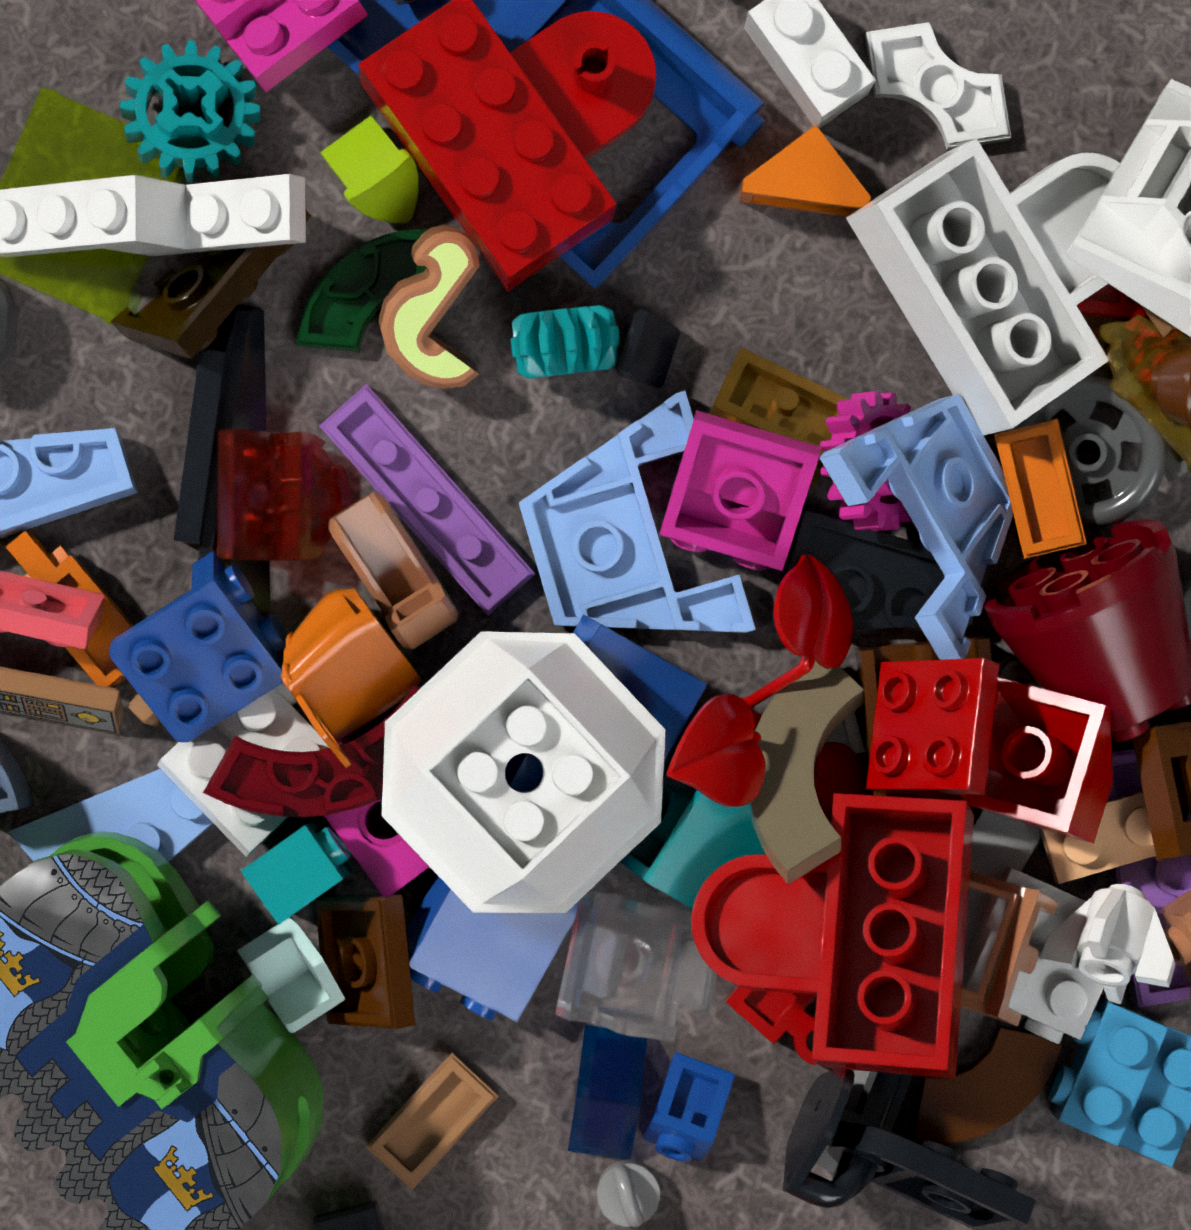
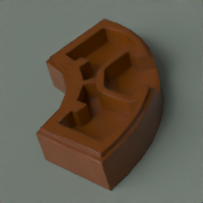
M997 1025L989 1047L971 1066L956 1071V1078L922 1077L911 1139L916 1142H960L980 1137L1010 1122L1037 1097L1045 1086L1058 1060L1063 1040L1061 1039L1060 1043L1057 1044L1032 1032Z

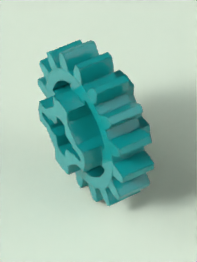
M188 40L185 47V55L179 56L175 55L173 49L168 44L162 45L163 61L159 64H155L145 56L139 60L141 72L144 76L143 80L136 77H127L125 80L126 93L134 98L120 101L122 118L132 121L123 127L127 143L141 142L137 152L138 158L143 164L158 157L160 159V176L167 178L176 166L183 168L187 183H193L197 168L203 167L206 168L208 174L213 179H217L220 177L219 161L225 159L230 164L236 167L239 166L242 161L241 152L237 146L238 143L244 146H254L256 142L255 130L247 125L260 122V106L249 103L257 96L254 80L239 82L243 75V64L237 59L223 66L221 64V47L216 45L208 52L206 57L198 55L197 46L193 40ZM156 96L163 110L155 117L156 123L151 126L148 120V108L152 97ZM230 97L234 107V114L231 124L227 128L223 124V119L217 113L225 107V101ZM178 104L181 107L185 106L190 111L197 110L201 106L203 119L201 117L197 118L190 112L180 117ZM181 146H193L201 148L187 149L181 148Z

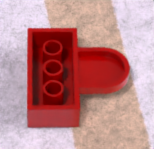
M452 0L358 63L360 84L507 292L612 221L617 204L587 163V160L628 133L641 121L650 106L656 85V66L651 49L640 32L625 20L604 12H578L561 18L512 52H509L473 0Z
M834 793L831 826L841 836V852L790 884L785 882L773 867L767 855L764 854L746 855L728 861L706 879L695 898L691 916L692 935L700 956L716 974L738 987L760 991L817 995L812 1060L823 1068L956 1078L974 815L967 801Z

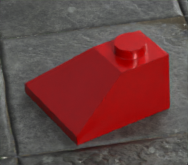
M998 677L985 794H967L966 800L960 801H967L970 806L1037 828L1094 844L1113 783L1110 707Z

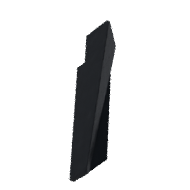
M237 305L218 327V334L213 342L205 349L199 351L174 541L200 545L198 560L214 551L226 568L232 564L236 565L252 587L254 597L250 600L262 616L265 617L270 614L264 310L258 307Z

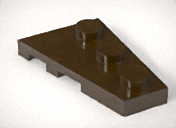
M305 209V217L307 222L311 215ZM293 244L203 252L204 256L195 264L182 269L178 273L170 269L157 280L154 285L160 291V294L137 314L134 315L126 307L110 322L127 339L192 359L197 352L205 349L213 342L218 334V327L237 304L242 303L253 294L257 288L258 279L273 261L286 253Z

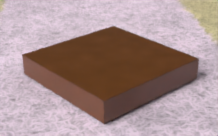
M335 894L317 897L315 908L320 955L346 999L326 1012L328 1024L388 1029L416 1026L402 895Z

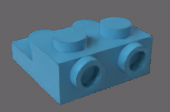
M1101 997L1088 1024L1085 1026L1081 1040L1075 1037L1073 1039L1075 1043L1080 1044L1071 1068L1064 1065L1061 1066L1052 1082L1048 1100L1055 1103L1051 1114L1060 1122L1113 1145H1121L1172 1168L1191 1124V1036L1117 1003L1108 1002L1107 999Z

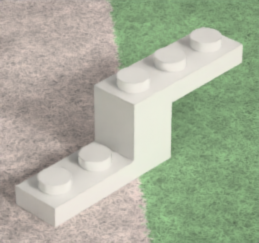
M293 174L188 185L139 175H129L0 190V257L101 248L147 256H163L306 243L305 177Z

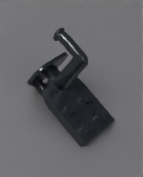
M830 1070L821 1074L812 1084L802 1103L787 1142L783 1181L784 1192L812 1205L832 1208L842 1206L860 1193L870 1182H874L973 1230H1001L1028 1224L1036 1200L1016 1191L1018 1182L1015 1179L987 1168L981 1169L980 1173L959 1164L960 1154L942 1144L924 1141L923 1145L891 1133L913 1075L870 1071L854 1112L845 1108L854 1083L855 1074L853 1070ZM827 1146H829V1155L838 1162L831 1181L811 1172Z

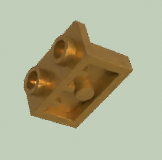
M740 347L708 414L820 447L821 441L830 440L832 437V433L825 423L827 417L839 416L836 403L840 400H848V398ZM820 449V456H821V455L824 453V451H823L822 449ZM820 458L818 459L809 489L815 486L821 475L820 469L824 465Z

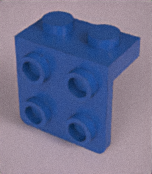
M214 551L192 564V589L123 632L114 638L110 644L109 654L112 661L176 741L182 743L195 739L283 683L281 672L286 631L274 615L262 616L250 600L254 597V592L244 574L234 564L226 568Z

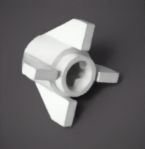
M1114 884L1109 888L1095 891L1088 901L1047 936L1040 958L1043 965L1074 970L1079 956L1081 958L1079 962L1080 971L1088 978L1104 984L1103 988L1108 1002L1117 1004L1122 1003L1126 986L1132 974H1135L1137 982L1169 988L1176 965L1155 907L1147 900L1146 895L1142 891L1125 884Z

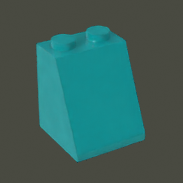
M674 744L664 761L661 823L632 849L620 863L651 886L693 909L695 898L701 886L721 865L738 857L754 854L766 855L754 829L750 803L739 807H725L713 802L693 787L666 775L677 745Z

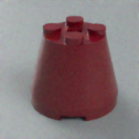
M1135 520L1119 523L1111 529L1113 538L1097 537L1087 540L1086 545L1038 555L1010 572L995 584L1000 597L997 600L993 599L984 603V608L995 631L1043 689L1110 707L1111 736L1115 742L1126 741L1141 735L1150 727L1148 719L1166 709L1174 710L1191 704V641L1177 554L1165 525L1157 520Z

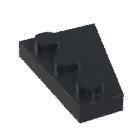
M804 510L785 573L786 575L798 563L801 555H810L819 560L831 571L844 590L852 612L853 629L920 627L915 616L944 579V574L938 563L923 544L880 531H858L854 529L853 523L809 510ZM987 565V567H986V570H985V573H984V576H983V579H982V582H981V585H980L982 588H983V585H984V581H985V578H986V574H987L989 565ZM774 615L768 632H777L774 624ZM974 616L969 618L967 625H972Z

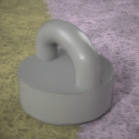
M632 1159L619 1160L608 1166L600 1176L597 1185L598 1205L603 1215L612 1223L624 1227H638L648 1221L657 1211L660 1201L659 1182L654 1172L644 1163Z

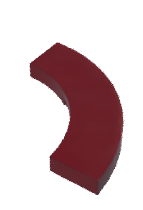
M413 685L400 705L378 726L355 740L340 745L351 762V765L347 768L330 748L305 752L281 751L259 746L234 736L203 793L225 804L250 812L283 817L325 816L354 810L382 799L385 721L420 688Z

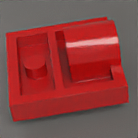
M984 658L881 662L866 789L882 794H912L931 799L959 801L966 800L967 794H985L999 663Z

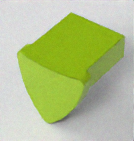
M369 116L320 152L332 171L345 186L344 196L355 209L366 216L385 222L407 223L412 219L419 192V177L415 160L407 149L398 150L372 116Z

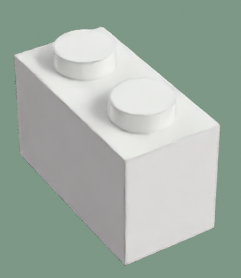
M764 0L748 11L744 29L813 126L817 125L820 129L869 94L875 78L819 0Z

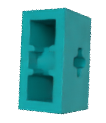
M316 819L304 825L242 869L241 873L279 925L352 873L354 868L348 859L353 855L331 825L324 827L320 820Z

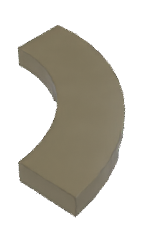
M816 661L809 673L774 695L763 712L755 730L761 734V741L757 744L763 752L766 770L762 787L756 798L750 803L752 821L764 852L787 884H790L841 852V836L831 826L817 798L814 786V768L817 755L821 753L831 733L847 716L864 704V689L840 666L826 669Z

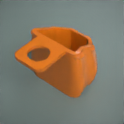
M338 588L326 593L308 613L298 628L286 635L281 679L295 697L319 736L347 768L351 765V762L338 742H341L345 736L405 699L413 685L418 686L422 678L355 588Z

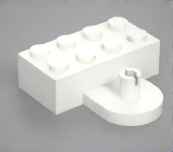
M975 138L940 155L846 217L953 395H961L983 436L1014 428L1109 361L1077 307L1079 303L1108 283L1065 254L1073 244L1120 164L1110 157L1097 153H1079L1068 156L1045 167L1009 192L978 139Z

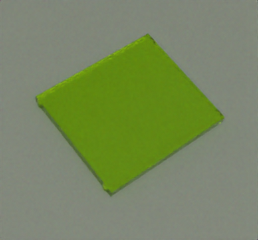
M42 87L0 181V190L129 175H139L181 184L184 171L183 168L175 166L173 172L167 178L160 176V159L155 157L152 161L143 164L139 160L137 152L141 142L127 143L123 128L127 123L59 95L54 89ZM101 248L0 257V274L101 317L107 324H112L110 321L127 307L149 256Z

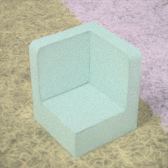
M292 916L237 950L250 974H254L261 982L262 990L269 997L268 1003L290 1033L298 1031L346 1000L325 961Z

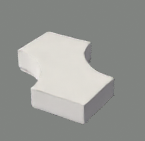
M929 22L866 32L865 41L870 73L875 78L873 84L874 98H896L907 101L923 110L940 130L946 150H952L975 138L978 139L981 145L1004 142L1011 139L1002 75L975 73L954 63L939 47Z

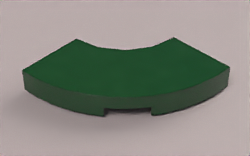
M429 229L403 230L379 236L356 247L357 249L341 259L327 274L323 275L310 294L301 314L295 345L305 348L360 352L366 329L380 313L386 294L398 281L426 270V266H418L414 262L411 252L414 243Z

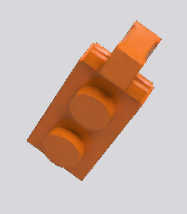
M25 530L6 546L7 550L27 572L24 576L105 595L103 617L86 650L72 646L65 648L96 685L115 688L126 677L110 658V644L114 638L134 625L75 555H71L61 545L50 553L32 531L27 532Z

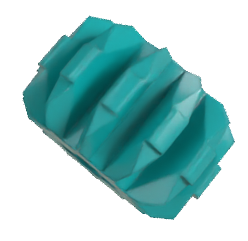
M603 305L520 314L512 321L513 338H510L512 358L515 357L517 373L526 378L609 370L619 362L618 346H621L619 327L615 326L613 310Z

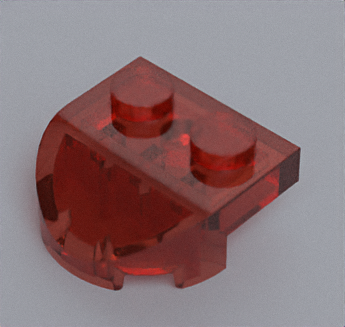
M243 429L218 430L217 556L219 559L290 561L313 559L324 554L322 547L332 536L328 529L330 519L350 506V488L346 471L343 466L332 463L330 457L322 448L325 444L324 440L307 432L280 433Z

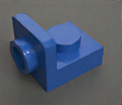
M675 1052L670 1061L652 1118L646 1127L643 1139L656 1144L655 1150L667 1158L681 1162H689L692 1158L703 1160L713 1145L735 1073Z

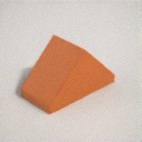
M814 125L744 178L739 196V202L844 217L853 214L871 200L869 193L817 125Z

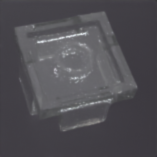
M590 889L578 902L555 1015L571 1021L597 1024L627 1036L674 1041L677 1029L674 1026L679 1005L695 1011L708 1012L717 974L705 963L696 948L691 927L692 908L677 902Z

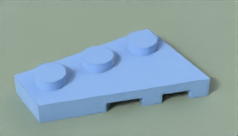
M158 769L13 829L8 833L33 862L50 856L59 847L78 836L100 831L115 832L139 839L157 850L170 862L214 823L161 769Z

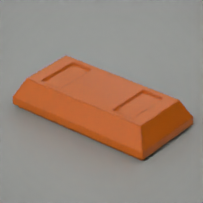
M1058 419L994 434L1024 559L1086 545V535Z

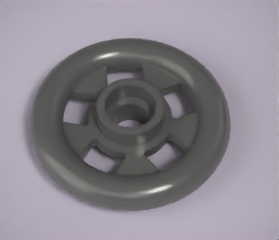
M1088 375L1018 424L1017 429L1050 421L1061 409L1067 411L1076 420V423L1071 425L1062 434V439L1084 528L1113 525L1137 513L1153 497L1165 473L1168 448L1162 421L1145 396L1120 380L1100 375ZM1098 401L1115 406L1123 412L1116 429H1113L1104 422L1091 419ZM1084 440L1095 441L1100 447V458L1094 464H1086L1078 457V447ZM1123 441L1141 443L1142 454L1138 471L1121 470L1119 468L1122 459ZM1105 479L1110 480L1112 498L1100 502L1090 503L1085 501L1083 483L1093 484Z

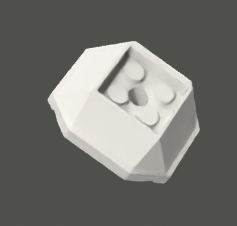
M480 632L385 721L382 817L473 913H566L661 823L666 730L576 634ZM521 753L534 755L538 758L543 768L541 782L536 788L527 792H519L512 789L505 779L507 763L512 757Z

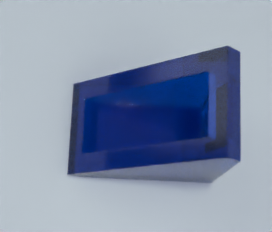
M585 1024L568 1151L631 1160L641 1105L648 1032Z

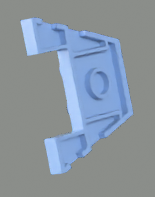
M686 391L674 394L640 420L635 421L607 443L519 502L555 626H577L584 614L607 628L742 633L756 630L740 575L681 592L674 591L638 466L684 453L694 419Z
M956 394L935 400L827 450L819 457L848 506L869 502L888 479L892 493L905 507L919 531L922 544L932 553L944 574L943 581L915 616L917 623L940 660L964 659L966 657L971 641L963 636L969 618L981 614L986 594L980 585L986 567L998 562L1013 517L1003 469L961 395Z

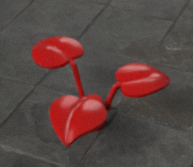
M806 554L800 556L798 563L781 581L774 601V624L779 638L789 652L796 656H801L799 663L748 697L740 698L734 694H723L707 701L685 730L666 772L668 777L693 787L713 802L725 807H739L751 803L758 795L764 781L766 770L765 758L757 744L761 741V734L755 731L762 715L754 712V707L809 673L813 669L815 661L826 669L839 667L845 660L851 647L853 620L848 599L831 571L813 556ZM839 742L824 744L821 753L817 755L814 768V786L823 813L831 824L834 793L870 795L869 790L866 789L867 772L864 764L851 748Z

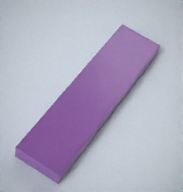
M367 384L319 425L374 489L385 496L398 516L487 616L492 614L535 575L532 569Z

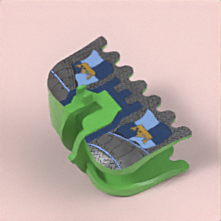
M105 831L74 838L59 847L50 856L37 859L0 885V1098L8 1094H15L24 1103V1112L15 1123L14 1135L20 1146L34 1152L50 1146H57L64 1151L66 1164L56 1177V1188L62 1198L69 1203L76 1204L92 1198L101 1199L106 1203L108 1216L98 1230H239L272 1198L280 1185L294 1173L309 1155L323 1124L322 1082L313 1059L293 1033L288 1032L283 1023L263 1004L269 997L262 990V984L254 974L190 1024L171 998L203 974L213 961L214 945L206 929L221 914L209 900L199 906L179 873L157 850L139 839Z

